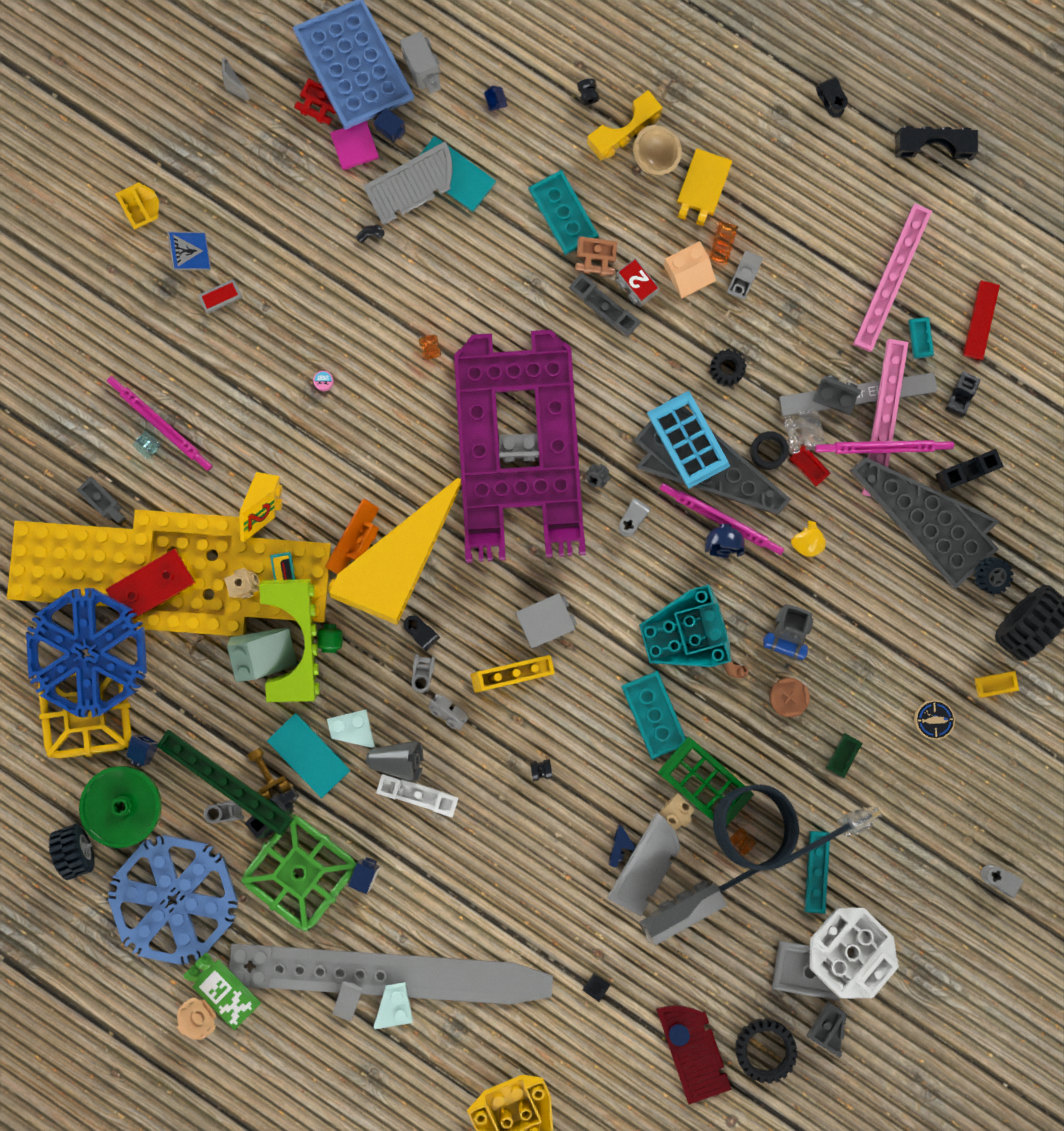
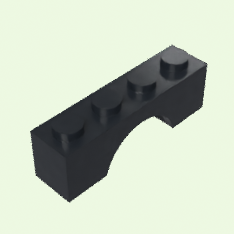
M904 126L895 135V158H915L923 146L939 144L950 152L953 159L972 160L978 153V130H971L969 127L952 129L951 127L933 129L930 126L922 128Z

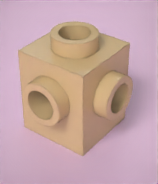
M246 568L234 571V575L224 578L229 596L232 598L246 599L254 596V592L260 591L258 576L253 571L246 570Z
M677 793L666 802L658 814L663 816L667 823L676 831L679 827H686L691 822L692 818L690 816L695 809Z

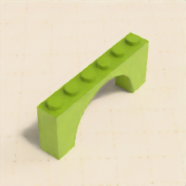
M311 579L262 580L259 584L260 604L279 607L292 615L300 625L305 640L304 654L300 663L290 672L278 677L268 678L265 682L266 702L315 701L317 695L320 694V683H316V675H319V664L315 663V656H318V644H314V636H317V625L313 624V616H316V606L312 604V597L315 596V586L311 585Z

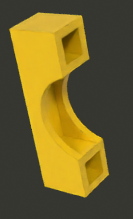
M647 90L633 101V119L628 125L619 129H612L601 125L587 136V145L600 161L604 158L608 159L615 154L617 148L626 146L631 141L630 138L634 135L638 136L639 132L647 125L656 123L661 118L663 107L651 92Z

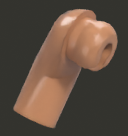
M733 662L723 664L729 676L744 678L748 675L749 670L744 665H736Z

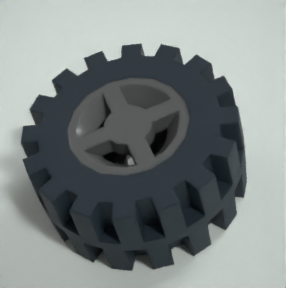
M996 557L984 558V562L980 561L978 563L979 567H975L977 572L973 576L976 577L974 579V582L977 583L976 586L990 594H1001V591L1005 592L1006 587L1009 588L1011 586L1009 582L1013 581V578H1011V575H1014L1013 571H1011L1012 567L1008 565V562Z

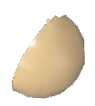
M656 124L647 126L639 132L633 143L636 162L647 174L658 176L670 173L681 160L682 148L680 141L674 132L665 127L657 126Z

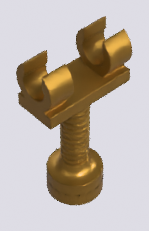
M259 747L247 754L250 762L254 761L258 764V768L262 771L261 773L264 778H266L267 785L259 789V792L269 800L273 797L269 788L279 783L284 793L292 788L285 775L277 780L273 779L271 772L266 767L267 765L262 760L264 752Z

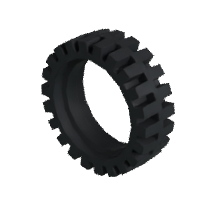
M764 1018V1020L756 1019L755 1022L751 1021L747 1027L744 1026L742 1028L743 1031L739 1032L738 1040H736L735 1053L742 1070L751 1079L757 1080L760 1083L767 1082L771 1084L772 1081L779 1082L782 1077L785 1079L787 1073L792 1072L793 1065H796V1057L798 1055L797 1045L789 1030L781 1023L768 1018ZM762 1031H772L778 1034L786 1046L783 1062L777 1068L769 1071L754 1067L747 1057V1045L750 1039L756 1033Z

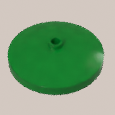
M129 766L111 767L97 773L86 784L79 802V815L86 832L100 844L113 848L129 847L147 838L157 826L162 810L160 792L154 781L143 771ZM122 802L124 803L125 809L121 808Z

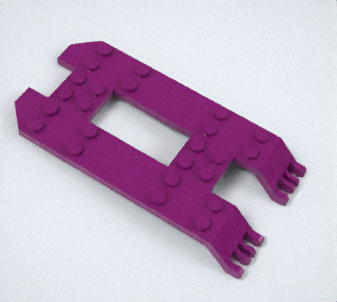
M551 330L531 331L532 350L493 353L492 333L473 334L464 346L454 354L466 563L473 562L471 548H479L478 559L480 562H484L483 548H487L488 562L493 560L491 547H499V560H506L503 509L542 506L546 558L553 556L551 543H559L558 553L560 557H564L563 543L567 542L568 556L573 555L571 542H579V555H586L571 347L558 338ZM535 390L540 466L500 469L496 393Z

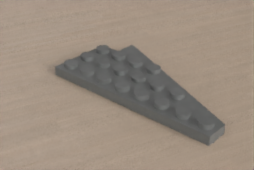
M684 406L675 410L680 421L693 416ZM672 413L658 419L664 430L677 424ZM696 419L683 425L689 437L702 430ZM650 421L633 440L647 453L636 468L685 485ZM680 428L667 434L672 445L686 439ZM712 431L730 467L693 486V488L778 515L792 499ZM705 434L692 440L697 452L710 445ZM688 443L675 449L680 460L694 454ZM713 449L700 455L705 467L718 461ZM697 458L683 464L689 476L702 469Z
M864 457L849 470L953 589L959 587L976 571L975 567H979L978 563L980 561L984 562V558L991 557L999 550L986 535L999 523L997 519L867 457Z

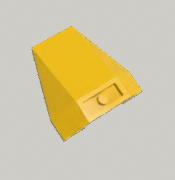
M520 1075L483 1091L467 1110L476 1131H553L551 1094L542 1077Z

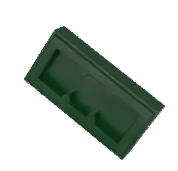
M844 733L825 768L845 778L863 743Z

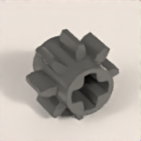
M593 463L585 472L587 482L594 488L597 486L603 488L611 479L608 476L609 469L602 464L596 466Z

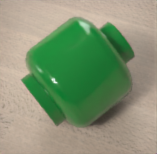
M324 624V628L318 629L317 644L321 652L337 653V650L342 648L343 631L336 628V624Z

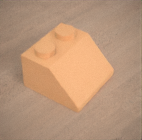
M700 241L665 258L663 266L681 299L716 282L710 259Z

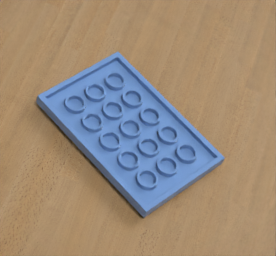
M354 0L293 27L295 36L345 130L380 115L385 108L392 110L414 100V94L364 0Z

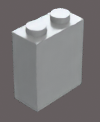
M560 593L516 612L531 649L575 630L574 626L577 625L573 614L569 615L566 609L569 607L565 596L561 597Z

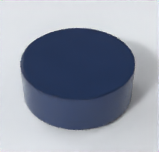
M675 1024L669 1030V1038L674 1045L683 1046L689 1041V1031L683 1024Z

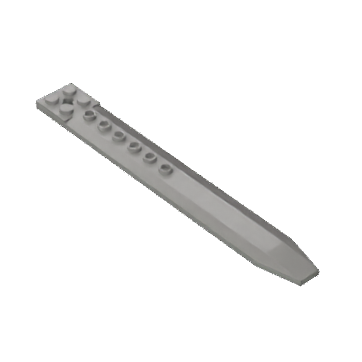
M236 943L231 945L229 968L245 987L339 993L345 981L355 983L363 988L361 994L383 996L386 985L406 982L409 998L497 1004H516L552 997L553 975L514 962ZM250 960L253 965H256V968H253L252 971H248V968L245 967V964H248Z

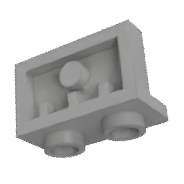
M538 434L499 435L500 460H504L505 463L515 462V459H523L524 462L535 461V458H539Z

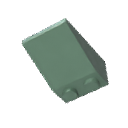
M289 627L232 636L229 639L227 648L236 683L255 680L297 665Z

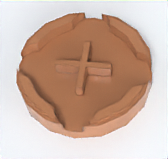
M784 678L773 685L769 701L777 714L783 717H796L801 715L808 707L810 694L807 687L801 681L795 678Z

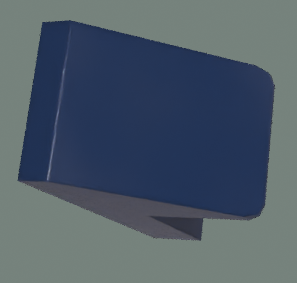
M619 824L617 825L608 862L609 866L616 868L618 863L622 864L624 852L621 851L622 848L635 850L634 844L622 825Z

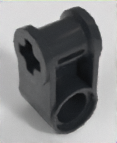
M833 77L817 84V95L823 102L828 114L833 118L842 116L848 104V99L841 88L839 80Z
M408 616L404 620L405 630L426 652L441 638L418 616ZM410 619H411L412 621H414V620H417V621H418V622L416 623V625L418 626L417 629H415V628L409 629V626H410L409 620H410Z

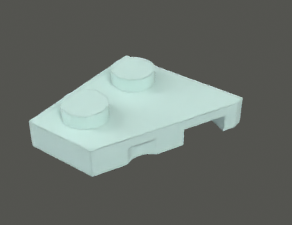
M367 709L327 719L331 739L371 748L375 747Z
M406 982L386 985L374 1022V1029L413 1023Z

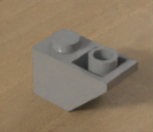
M745 250L727 293L745 300L763 257Z

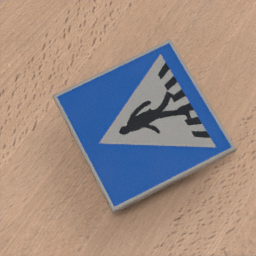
M167 232L173 270H211L206 232Z

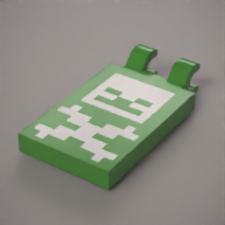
M206 952L183 975L186 980L195 983L192 988L233 1030L261 1004L219 959L214 962Z

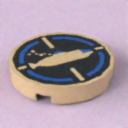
M929 700L922 703L915 711L914 724L917 731L925 738L938 740L945 738L952 732L955 725V716L948 704L943 701Z

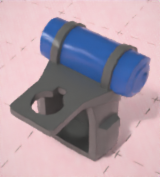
M785 604L777 613L775 620L777 626L774 633L768 632L765 635L763 647L803 661L808 654V646L804 644L806 634H810L814 620L812 613L802 608Z

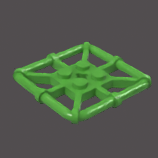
M292 814L291 816L294 820L290 824L293 848L288 855L284 857L273 848L282 837L275 832L267 843L264 842L262 850L248 866L241 879L249 891L270 906L269 909L271 911L275 910L292 925L305 932L309 931L318 922L331 903H335L336 897L351 879L357 862H354V859L333 843L328 835L325 834L324 836L303 818ZM297 825L319 841L311 854H308L299 846ZM325 846L346 862V864L324 866L314 857ZM268 854L281 863L272 874L252 876ZM295 868H302L304 877L299 876L296 878ZM347 870L330 892L317 883L325 872ZM273 879L284 889L274 900L253 882ZM312 889H315L325 899L308 920L305 898ZM287 892L299 900L301 920L279 904Z

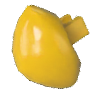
M808 521V528L804 527L802 532L796 534L791 539V545L800 554L814 557L825 550L826 541L822 532L817 528L816 522Z

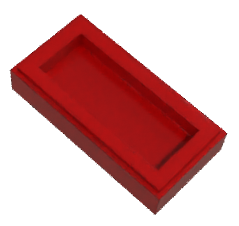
M805 445L789 458L815 487L831 474Z

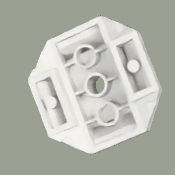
M836 908L810 939L809 969L839 998H873L899 967L894 937L865 908ZM849 947L853 949V956L851 958L847 954Z

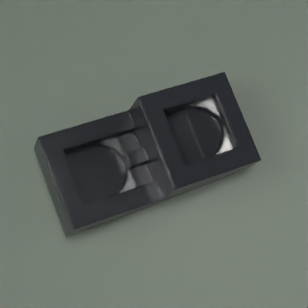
M963 371L957 380L945 410L964 417L971 399L976 394L981 379Z

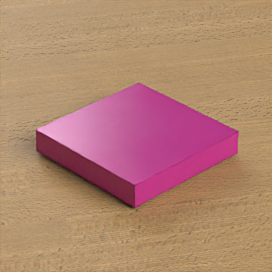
M367 121L347 130L342 128L330 132L342 170L379 159Z

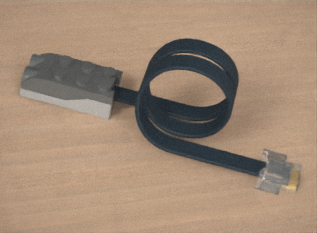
M758 784L737 788L725 795L718 803L713 816V829L716 840L725 855L737 865L750 870L719 887L716 883L710 884L708 881H701L693 886V890L688 892L685 890L677 894V899L672 901L666 900L658 905L659 909L652 912L647 918L640 921L639 924L648 942L657 945L728 906L721 892L761 870H774L783 867L843 833L845 836L851 834L857 836L873 827L872 821L883 815L878 806L854 810L837 819L840 828L792 854L799 838V821L789 799L782 792L768 785ZM750 790L761 792L772 799L777 805L784 822V838L779 850L771 858L759 865L746 860L738 853L729 838L726 827L729 807L737 797Z

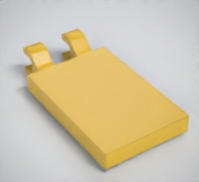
M696 148L677 200V204L682 205L678 218L685 220L688 210L691 208L700 211L696 224L703 226L707 214L714 215L733 162L732 160Z

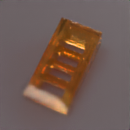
M718 221L709 254L710 260L724 264L728 263L738 229L737 225ZM721 229L731 231V235L722 233ZM719 236L728 238L729 242L718 240ZM717 244L727 246V250L717 248L716 246ZM715 251L724 253L725 258L714 255Z

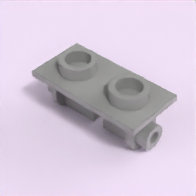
M436 694L428 706L430 712L434 716L444 719L449 727L460 731L469 718L466 715L467 713L458 706H455L451 711L449 707L452 705V702L443 695L439 696Z

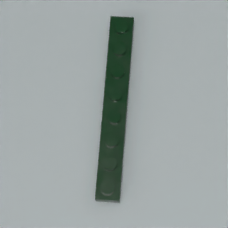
M167 730L156 746L279 835L283 836L294 820L291 815L173 731Z

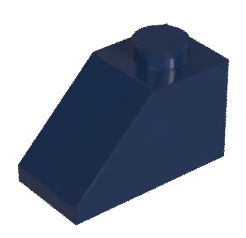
M143 734L131 736L126 757L131 759L130 762L138 767L149 765L158 749L156 747L158 742Z

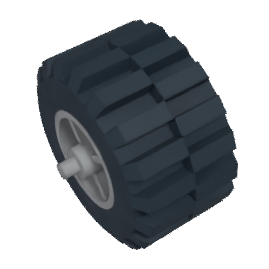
M73 824L50 833V856L55 869L63 879L70 880L93 871L95 863L93 847L87 833L79 824Z

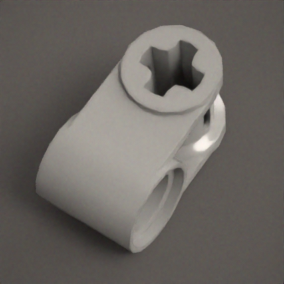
M634 498L620 521V534L625 537L632 536L648 515L651 507ZM631 523L632 529L625 530V525Z
M415 654L412 687L415 691L425 693L430 689L435 667V656L428 658ZM420 678L425 679L427 682L426 687L423 689L416 687V682Z
M232 800L210 805L204 811V818L209 823L245 819L244 815H242L241 807ZM212 808L217 809L219 812L217 819L210 816Z
M986 865L981 870V878L986 883L1015 899L1024 881L1023 879L992 865Z

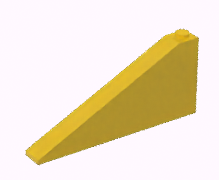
M455 479L342 570L336 579H332L328 587L331 598L398 625L461 488V479Z

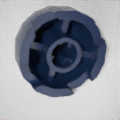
M721 524L720 527L709 532L705 542V552L710 551V555L715 557L728 558L729 554L737 553V557H740L745 553L743 535L737 529L732 528V525Z

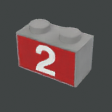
M636 258L621 268L616 274L618 286L621 289L625 288L629 293L630 301L633 304L637 303L639 307L659 292L660 288Z

